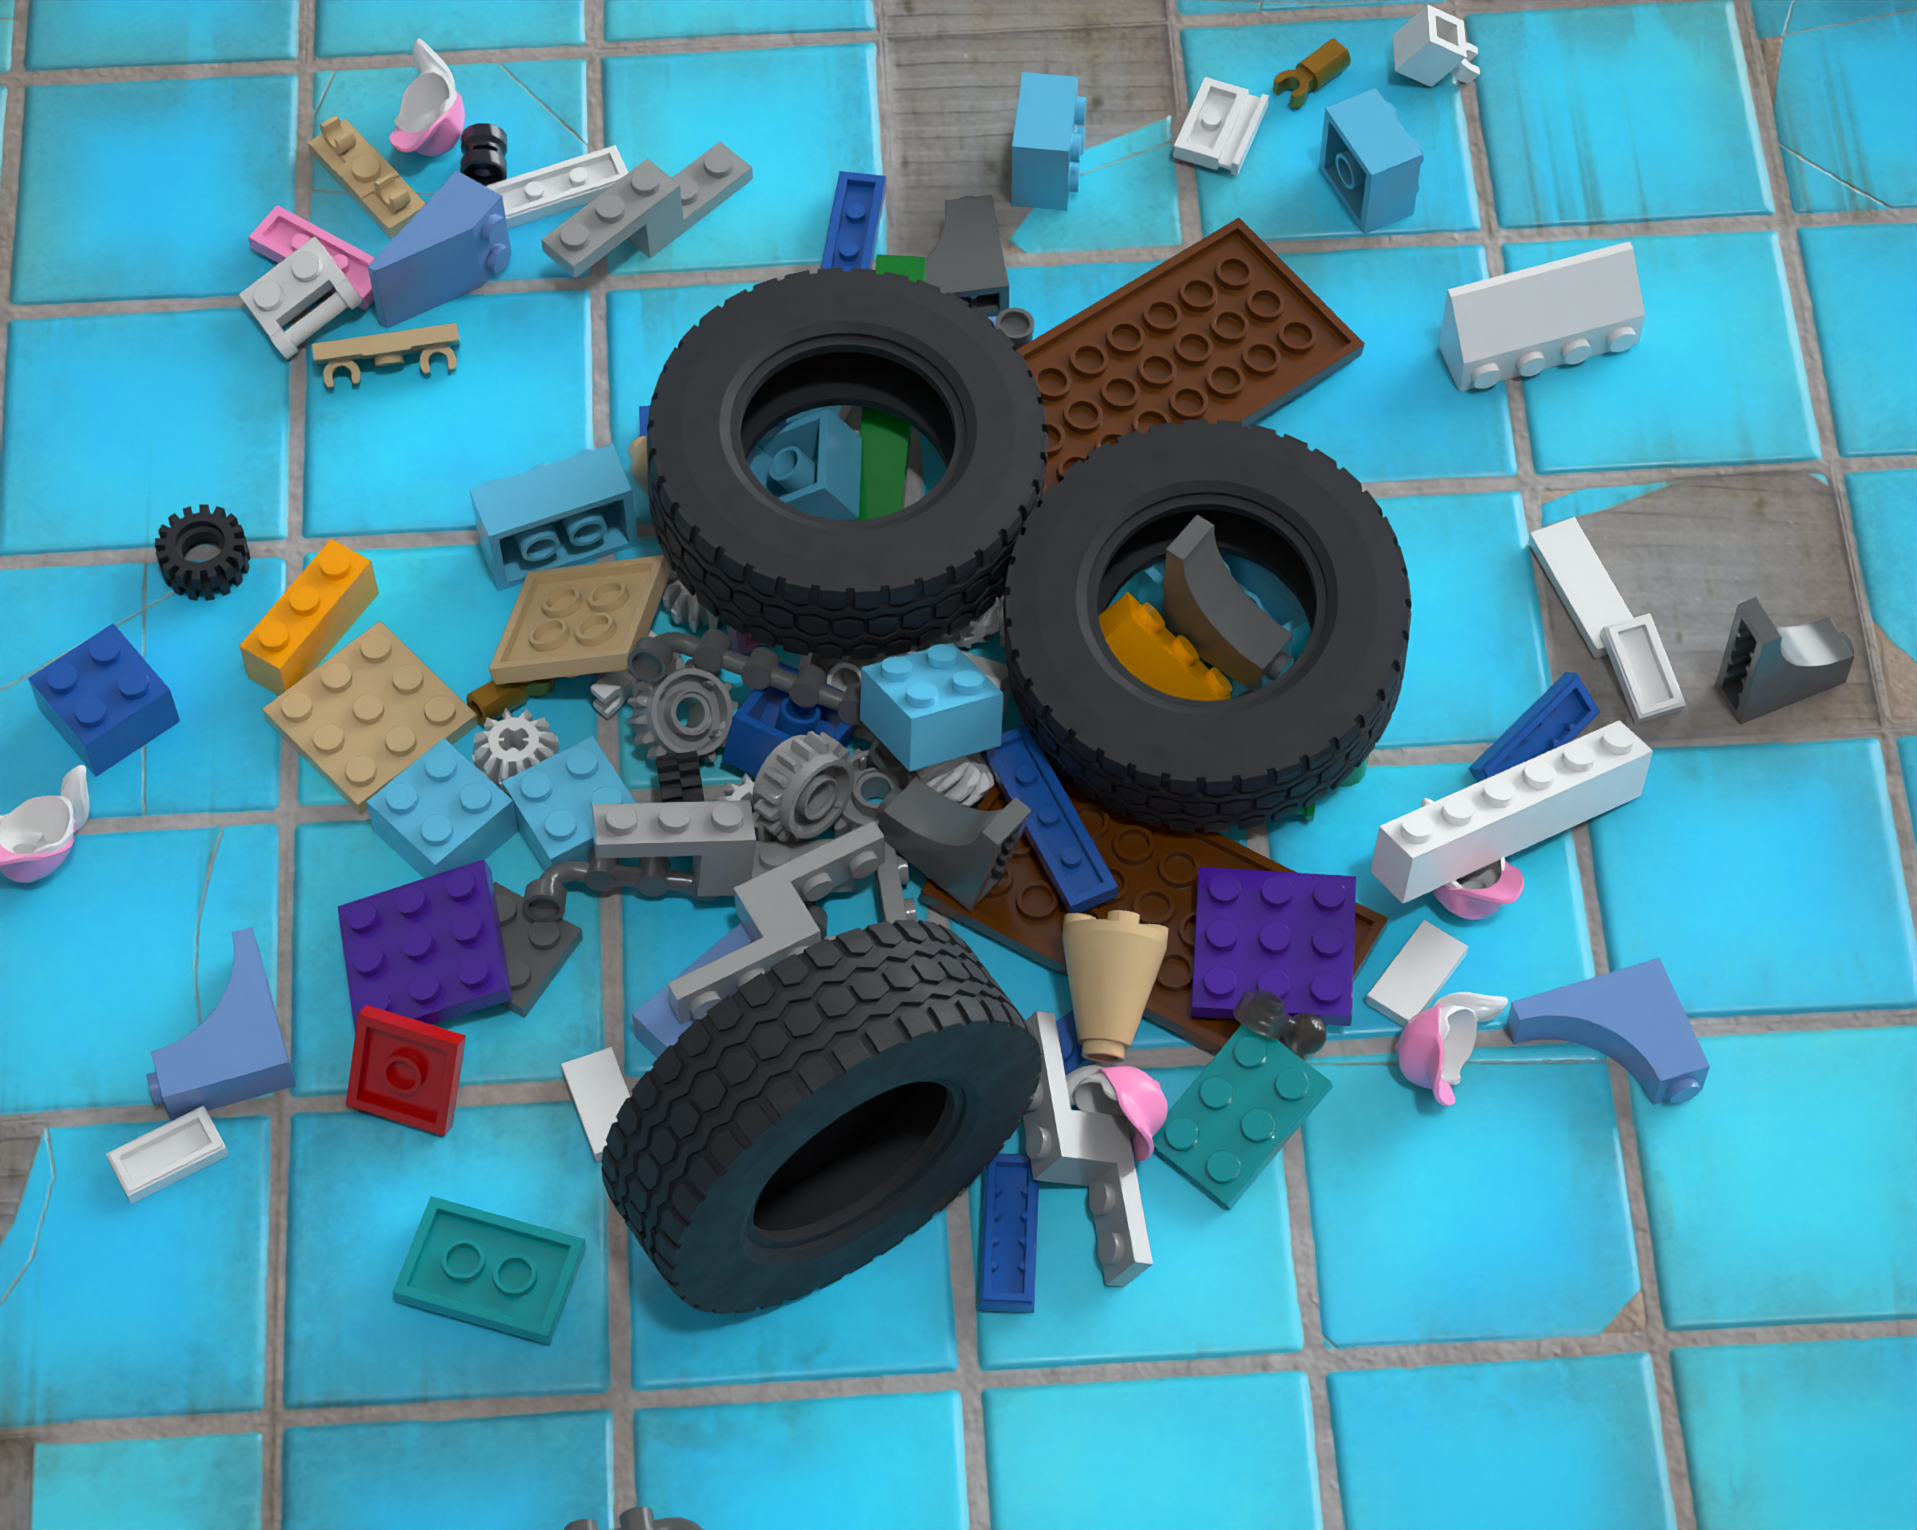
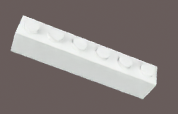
M1620 720L1379 826L1370 872L1404 904L1500 860V858L1510 856L1640 797L1653 750Z

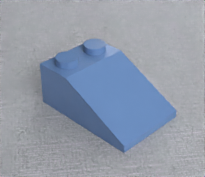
M457 170L368 265L379 325L388 329L484 286L494 273H499L506 267L512 254L502 195Z

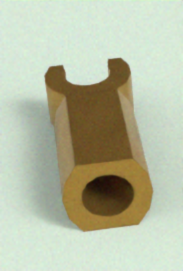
M1330 39L1299 62L1296 70H1286L1279 73L1274 79L1273 93L1278 95L1285 89H1294L1295 91L1291 93L1290 107L1293 109L1301 107L1308 99V92L1317 91L1349 67L1351 59L1348 49L1336 39Z
M556 678L533 680L528 683L515 682L498 685L492 680L467 694V706L477 714L478 722L484 726L487 717L493 720L501 717L505 708L508 711L517 708L527 702L530 695L539 697L552 692L555 688Z

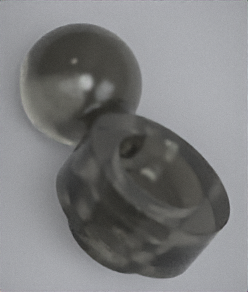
M1257 989L1256 993L1244 992L1233 1011L1234 1017L1241 1024L1267 1038L1279 1039L1281 1036H1284L1287 1046L1299 1055H1313L1323 1048L1327 1039V1029L1324 1022L1318 1016L1311 1013H1300L1291 1017L1284 1010L1286 1003L1277 995L1264 989Z

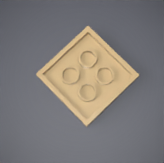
M658 555L529 571L488 669L495 684L528 683L533 680L559 677L572 678L585 674L628 670V656L635 643L640 638L647 637L671 573V568L665 556Z
M381 621L377 622L262 708L265 720L360 815L368 810L366 803L368 799L441 739L445 738L453 745L479 725L477 714Z

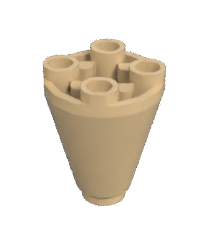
M1123 910L1109 911L1107 919H1096L1093 916L1081 913H1068L1064 915L1062 941L1077 1041L1082 1045L1081 1056L1083 1058L1109 1063L1124 1061L1125 1050L1130 1049L1164 959L1167 950L1169 928L1156 924H1139V914Z

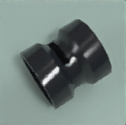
M477 123L464 129L461 134V153L464 156L460 161V173L484 186L506 180L507 161L504 157L507 153L508 139L505 131L489 123Z

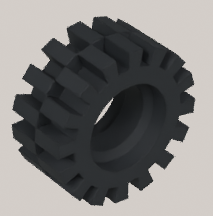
M199 504V513L193 514L191 506L183 508L185 517L180 519L175 513L168 517L170 527L161 525L158 530L160 538H155V548L164 581L168 587L173 586L176 594L182 596L187 591L188 598L197 601L199 592H204L206 601L214 600L213 591L220 589L222 595L225 596L231 593L230 582L237 587L243 582L241 573L248 574L250 552L242 525L238 524L237 518L232 513L226 517L225 509L216 506L213 514H211L208 504ZM215 543L221 546L220 553L205 562H190L184 558L185 553L198 544Z
M697 751L656 756L662 803L705 801Z

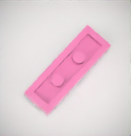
M277 205L249 235L248 239L251 249L277 263L282 262L315 236L364 300L358 307L366 310L374 301L368 265L375 257ZM335 287L329 290L332 293L337 292Z

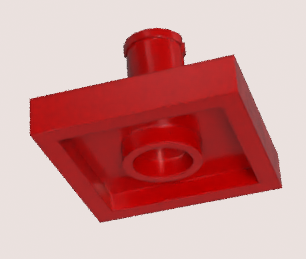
M365 1005L357 1017L346 1105L445 1136L453 1126L466 1035Z

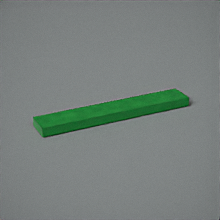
M877 255L875 270L876 274L884 275L885 271L909 276V281L915 283L917 279L925 282L927 261L925 257ZM862 407L860 501L859 518L855 520L883 517L900 511L905 506L912 426L893 415L867 407Z

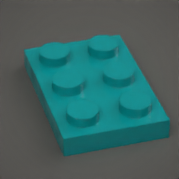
M1248 1017L1167 1113L1164 1124L1152 1137L1154 1150L1231 1210L1333 1087L1332 1083Z
M430 1196L393 1289L394 1300L550 1345L586 1250L585 1239Z

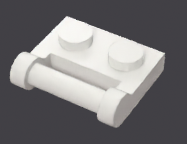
M315 236L239 294L267 332L271 341L287 360L299 352L298 345L348 307L353 310L364 302L337 263ZM335 287L337 292L286 331L283 329L285 324Z

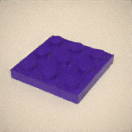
M484 859L337 906L355 1031L358 1013L365 1005L434 1025L513 999L492 872Z
M1199 867L1191 1016L1246 1020L1249 1017L1257 1021L1351 1026L1356 876Z

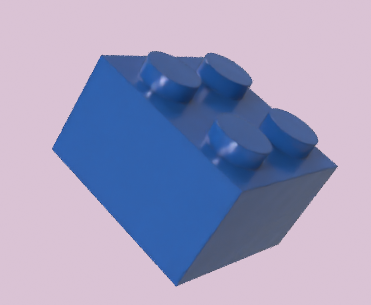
M114 623L28 678L40 711L95 777L180 722L171 690Z

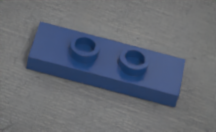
M1565 672L1468 768L1477 783L1571 742L1600 713L1576 672Z
M998 1153L990 1164L985 1165L979 1311L1034 1313L1039 1181L1033 1180L1031 1162L1027 1154Z

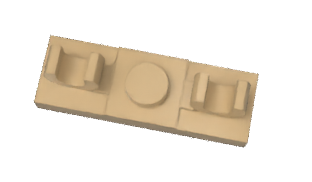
M337 115L320 124L322 134L308 142L310 153L390 239L395 237L426 203L347 119L340 122Z
M457 323L314 343L311 345L315 363L317 365L327 364L324 368L323 378L327 387L331 389L335 388L333 374L341 367L351 371V379L354 385L360 384L361 372L357 364L353 362L355 360L374 359L375 367L391 366L404 363L403 355L423 351L420 355V366L425 375L431 374L429 360L437 353L447 357L449 370L454 371L457 367V358L454 351L448 346L461 343Z

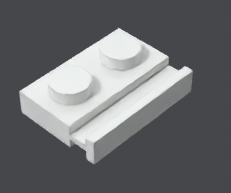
M1205 77L1174 144L1173 157L1214 170L1223 167L1231 170V175L1238 176L1268 108L1269 95L1262 94L1260 98L1250 95L1248 89Z

